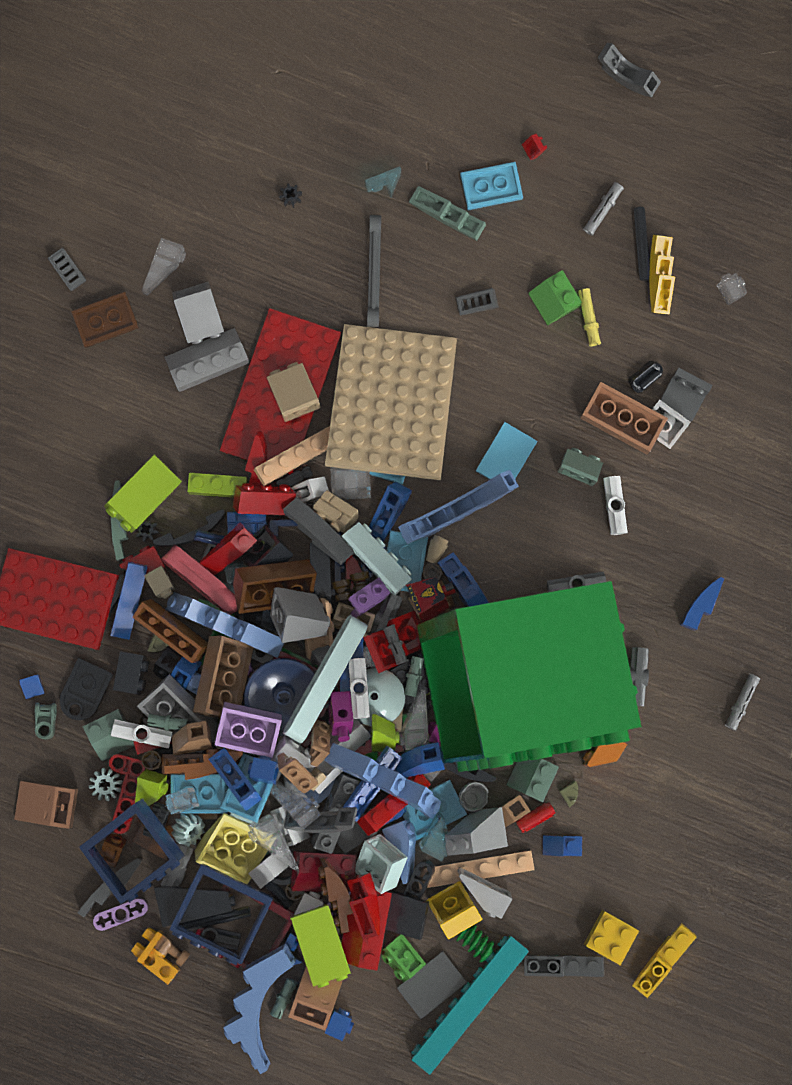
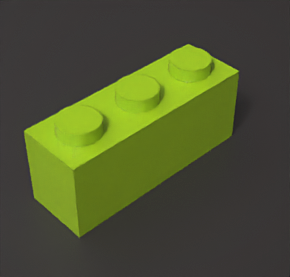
M189 473L187 492L189 495L234 498L236 485L248 483L247 477Z

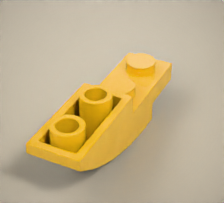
M681 923L658 948L632 986L648 998L672 970V966L697 938V935Z

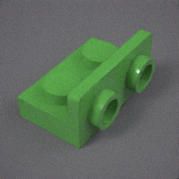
M398 935L386 947L381 949L383 961L391 966L395 976L403 982L412 978L426 965L404 935Z

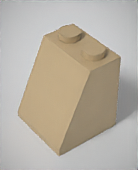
M292 363L287 366L288 369L280 371V369L269 373L270 376L267 377L284 422L320 408L319 400L303 363Z

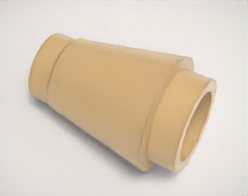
M434 535L433 539L431 538L426 561L437 564L448 547V540Z

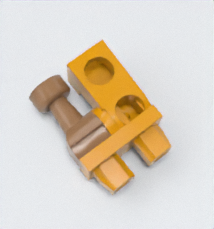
M148 927L142 935L150 942L148 946L144 947L137 942L131 952L138 957L137 961L143 964L168 985L181 968L172 964L165 956L170 954L177 959L176 963L182 967L190 953L186 950L182 952L172 944V939L161 930L157 932L155 929Z

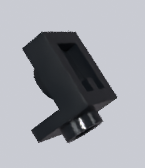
M167 646L155 663L153 672L160 679H164L169 674H172L175 666L183 656Z

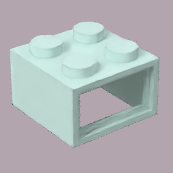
M379 834L364 841L356 863L355 872L358 875L368 873L366 870L370 871L375 889L382 894L397 886L407 856Z

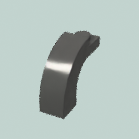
M607 42L598 56V59L603 64L601 68L611 78L638 94L652 97L661 83L653 71L640 68L629 62L612 43Z

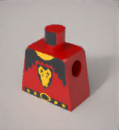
M436 577L406 585L422 623L446 610L449 605L445 597L456 593L452 582L440 586Z

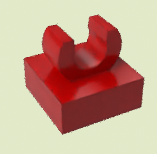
M537 133L531 135L522 144L530 161L536 159L547 149V145L543 146L541 142L543 138L538 137Z

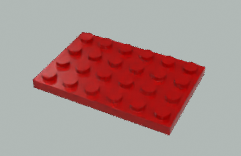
M8 548L0 577V626L99 650L119 575Z

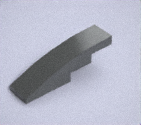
M297 497L283 509L284 514L298 524V529L309 536L316 547L340 565L354 553V550L328 523Z
M141 857L115 873L124 887L143 861ZM105 882L88 898L78 911L79 915L82 917L87 916L95 902L100 905L105 903L112 893Z

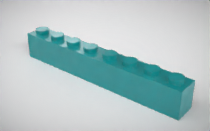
M510 934L508 937L504 936L497 944L499 948L485 959L487 961L483 968L479 967L474 972L473 976L475 978L472 982H467L462 987L460 997L458 999L455 997L450 1002L448 1012L446 1014L442 1013L438 1017L436 1027L434 1029L430 1028L425 1033L423 1043L421 1045L417 1044L411 1051L413 1054L411 1060L429 1075L529 952L526 947Z

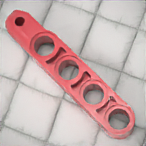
M174 545L161 558L167 567L226 614L237 612L235 594L180 547Z

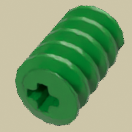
M474 924L460 932L456 941L458 942L463 939L462 947L470 945L468 952L475 950L473 957L475 958L480 955L479 962L482 963L495 949V947L493 948L494 942L489 941L487 943L488 936L481 937V930L475 932L477 926Z

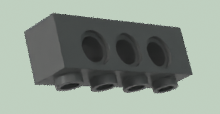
M342 771L334 781L322 812L338 811V808H342L361 782L359 778ZM340 832L313 833L310 842L314 848L332 854Z

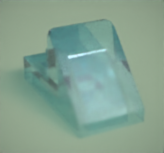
M401 167L365 180L367 191L377 192L383 189V186H386L390 198H392L401 177Z

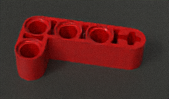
M116 754L109 760V766L113 771L125 774L113 820L119 816V813L122 814L124 812L122 803L125 800L129 801L131 805L135 804L136 791L134 793L129 792L127 785L131 781L137 785L138 777L146 769L142 765L141 773L136 774L133 771L135 763L142 765L140 759ZM118 757L122 758L124 762L123 767L120 769L114 765V761ZM134 816L123 823L126 827L121 830L118 827L114 832L123 834L129 831Z

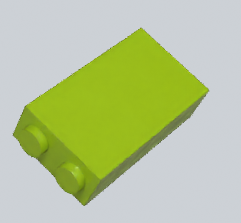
M153 455L104 507L112 518L115 517L121 522L120 526L124 530L132 533L182 481Z
M328 904L290 916L313 987L321 988L329 985L328 981L334 979L341 981L348 978L347 975L351 974Z

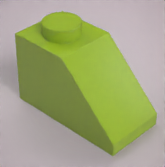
M372 714V752L383 751L386 746L395 751L396 743H399V731L395 732V724L377 714Z
M145 769L137 779L135 803L143 798L146 804L150 806L158 801L162 795H165L168 790V783H166L167 775Z

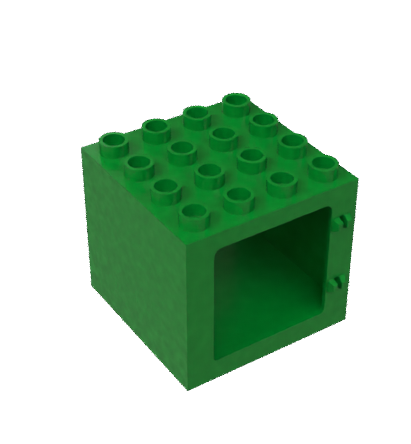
M612 581L459 608L417 625L444 764L456 762L458 772L512 765L513 762L552 757V754L571 753L591 749L592 746L630 741L629 729L642 727L635 697L638 691L632 682L623 638L625 628L619 619Z

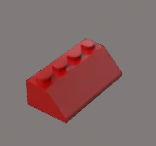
M376 890L380 915V935L362 939L354 914L347 915L349 932L343 933L341 945L348 964L359 968L378 970L392 896L391 890L382 894Z

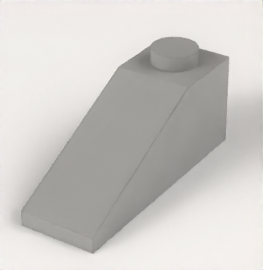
M459 867L458 874L460 879L485 913L490 917L495 918L496 916L502 919L512 901L511 892Z

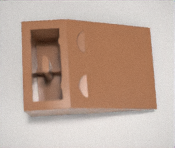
M20 781L14 820L70 829L73 827L78 789Z
M306 966L288 1017L326 1031L343 980L336 981L334 979L328 981L329 985L321 988L313 987Z

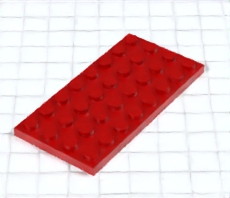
M269 308L220 452L248 461L252 444L258 431L263 432L268 460L304 441L314 411L284 422L267 377L270 376L269 373L280 369V371L288 369L287 366L292 363H303L319 400L341 332ZM294 469L286 474H292L294 472Z

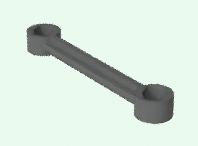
M370 215L367 327H379L381 215Z

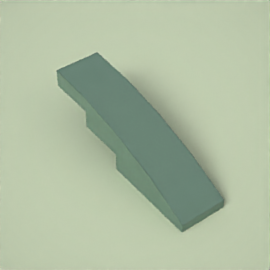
M419 186L409 201L410 204L436 220L476 241L486 226L484 221L469 215L467 211L451 204L449 200Z
M119 480L115 481L113 496L122 488ZM111 517L112 541L116 560L120 562L126 558L121 541L128 540L126 530L120 526L121 522L115 517Z

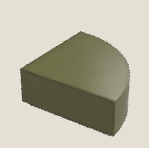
M154 634L147 651L161 652L167 646L169 647V645Z
M576 781L559 790L569 808L578 797Z

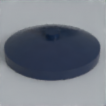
M278 658L265 662L252 673L245 688V707L281 714L282 721L278 736H284V728L314 677L315 672L306 664L291 658Z

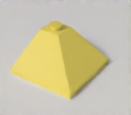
M223 813L204 834L196 847L195 860L199 864L204 863L248 884L252 878L248 873L261 863L276 836Z

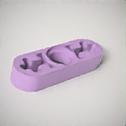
M137 898L130 903L126 902L103 911L94 917V927L97 930L103 931L140 917L148 911V903L143 898ZM136 902L144 904L142 912L135 910L131 912L134 916L130 917V910L127 905H130L131 909L137 905ZM118 909L126 911L125 919L119 920L116 918L115 913ZM112 912L111 915L112 919L115 922L114 924H112V920L107 921L105 923V927H103L102 924H98L97 921L100 920L99 916H102L103 919H105L107 917H110L108 913Z

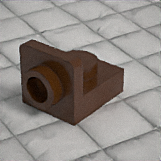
M109 834L100 851L107 864L114 868L118 864L127 841L118 834Z

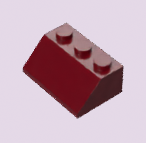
M293 851L291 891L321 892L320 884L323 883V879L320 878L318 873V867L321 866L320 858L326 859L334 867L347 891H349L347 881L355 876L356 855L349 853L330 854L327 852Z

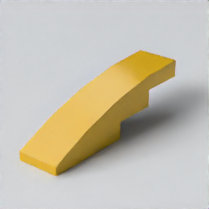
M653 235L649 278L651 311L653 313H670L675 277L671 276L674 257H670L673 237Z

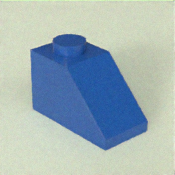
M182 657L175 666L171 676L187 690L189 682L194 674L198 672L202 662L191 663Z

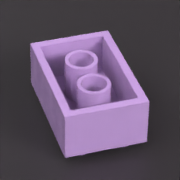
M224 702L215 745L273 758L282 715Z

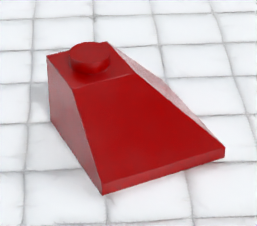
M415 611L388 621L387 627L395 625L398 637L403 642L402 647L406 656L421 650L417 625L421 624Z

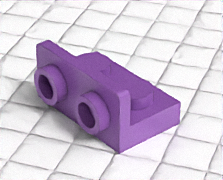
M377 578L349 597V601L354 607L350 613L353 617L358 618L390 594L380 578Z

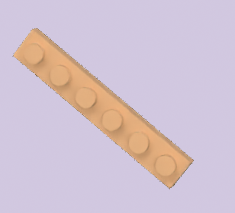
M330 426L257 466L254 471L263 486L327 451Z
M529 850L435 866V872L427 888L454 884L458 881L463 882L458 874L459 867L483 879L534 870L532 852ZM423 868L424 870L420 877L423 878V876L428 872L427 868Z

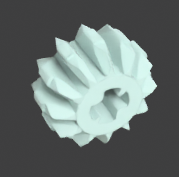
M102 768L101 774L95 771L94 774L97 779L90 778V781L95 782V785H90L89 789H96L92 795L95 796L100 793L98 800H102L104 795L106 801H110V795L116 798L117 794L114 790L121 792V788L116 787V785L122 784V780L116 781L115 779L120 775L117 773L112 776V769H109L108 773H106V769ZM104 779H106V782H110V786L107 787L108 790L101 786V783H104Z
M186 813V815L181 814L180 819H175L176 824L172 825L174 830L171 834L175 837L176 842L188 847L191 844L196 845V840H201L200 835L205 833L203 830L205 824L202 822L201 817L193 813Z

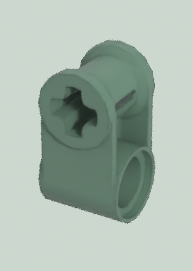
M36 702L35 734L41 739H51L55 734L56 703L48 705ZM47 725L50 731L48 735L42 736L40 730L43 726Z

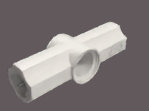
M620 476L603 478L610 534L620 535L628 533ZM612 501H617L620 504L619 510L611 508Z
M365 658L350 659L349 676L353 719L370 718ZM358 683L363 684L365 687L364 692L361 694H357L353 690L354 686Z
M115 719L111 736L169 749L172 732ZM140 728H144L147 731V737L143 740L136 737V732Z

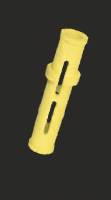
M590 289L579 290L578 294L582 302L581 308L585 322L584 330L587 331L589 346L600 345L599 323H596Z

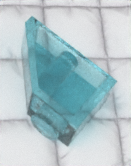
M440 812L434 817L419 843V847L422 852L442 861L444 857L448 856L445 845V835L448 831L445 820Z

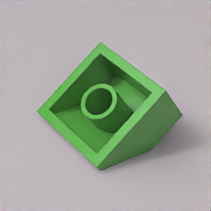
M563 270L549 277L528 293L547 326L576 310L582 303Z

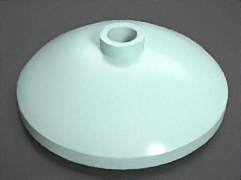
M376 668L367 669L370 718L357 720L371 726L372 714H377L393 722L400 715L405 704L404 687L398 677L388 670L378 674ZM373 693L378 694V698L376 700L371 699V695Z

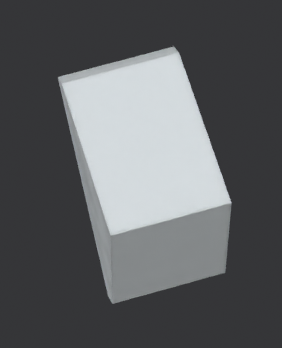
M278 849L248 874L261 889L291 863L282 851Z

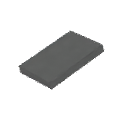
M441 951L412 978L401 983L397 989L420 1019H422L466 984L467 981L446 954Z

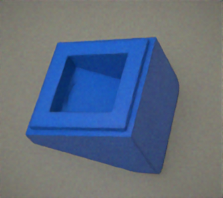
M40 675L19 680L26 699L45 694Z

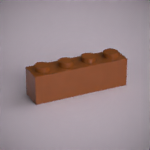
M152 599L143 601L133 615L136 621L189 662L195 663L200 661L206 653L208 642Z

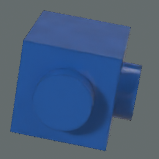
M267 756L254 757L253 762H250L248 766L249 777L254 781L275 785L279 772L278 763L271 761L272 758Z
M342 1008L334 1009L325 1034L343 1041L345 1034H350L354 1025L351 1022L352 1016L349 1015L350 1012Z

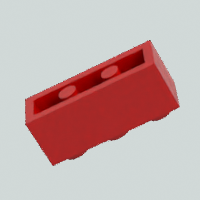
M243 483L235 487L233 508L238 514L285 515L283 509L296 498V493L289 485L284 484L274 487L269 484L254 486L250 483Z

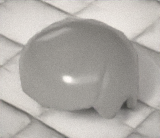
M467 783L459 793L460 805L465 810L471 812L482 810L488 803V789L483 783Z

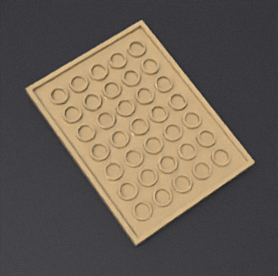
M344 324L325 466L441 480L457 338Z

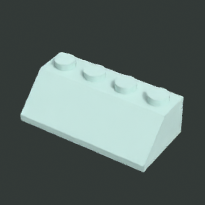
M358 522L344 533L342 538L354 550V553L377 578L381 579L386 588L395 596L412 580L410 577L412 574L405 566L401 568L398 565V558L392 552L389 554L384 549L385 544L379 538H373L370 534L372 530L365 523L361 525Z

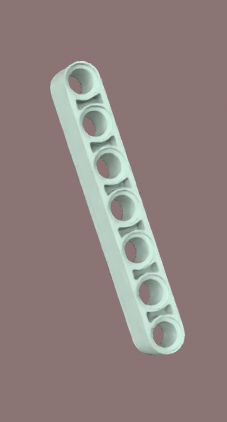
M352 615L347 617L286 724L283 734L299 743L306 739L368 627L367 624Z

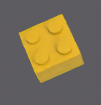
M461 881L456 882L426 900L429 901V906L448 940L482 920Z
M602 910L584 945L621 966L639 930Z

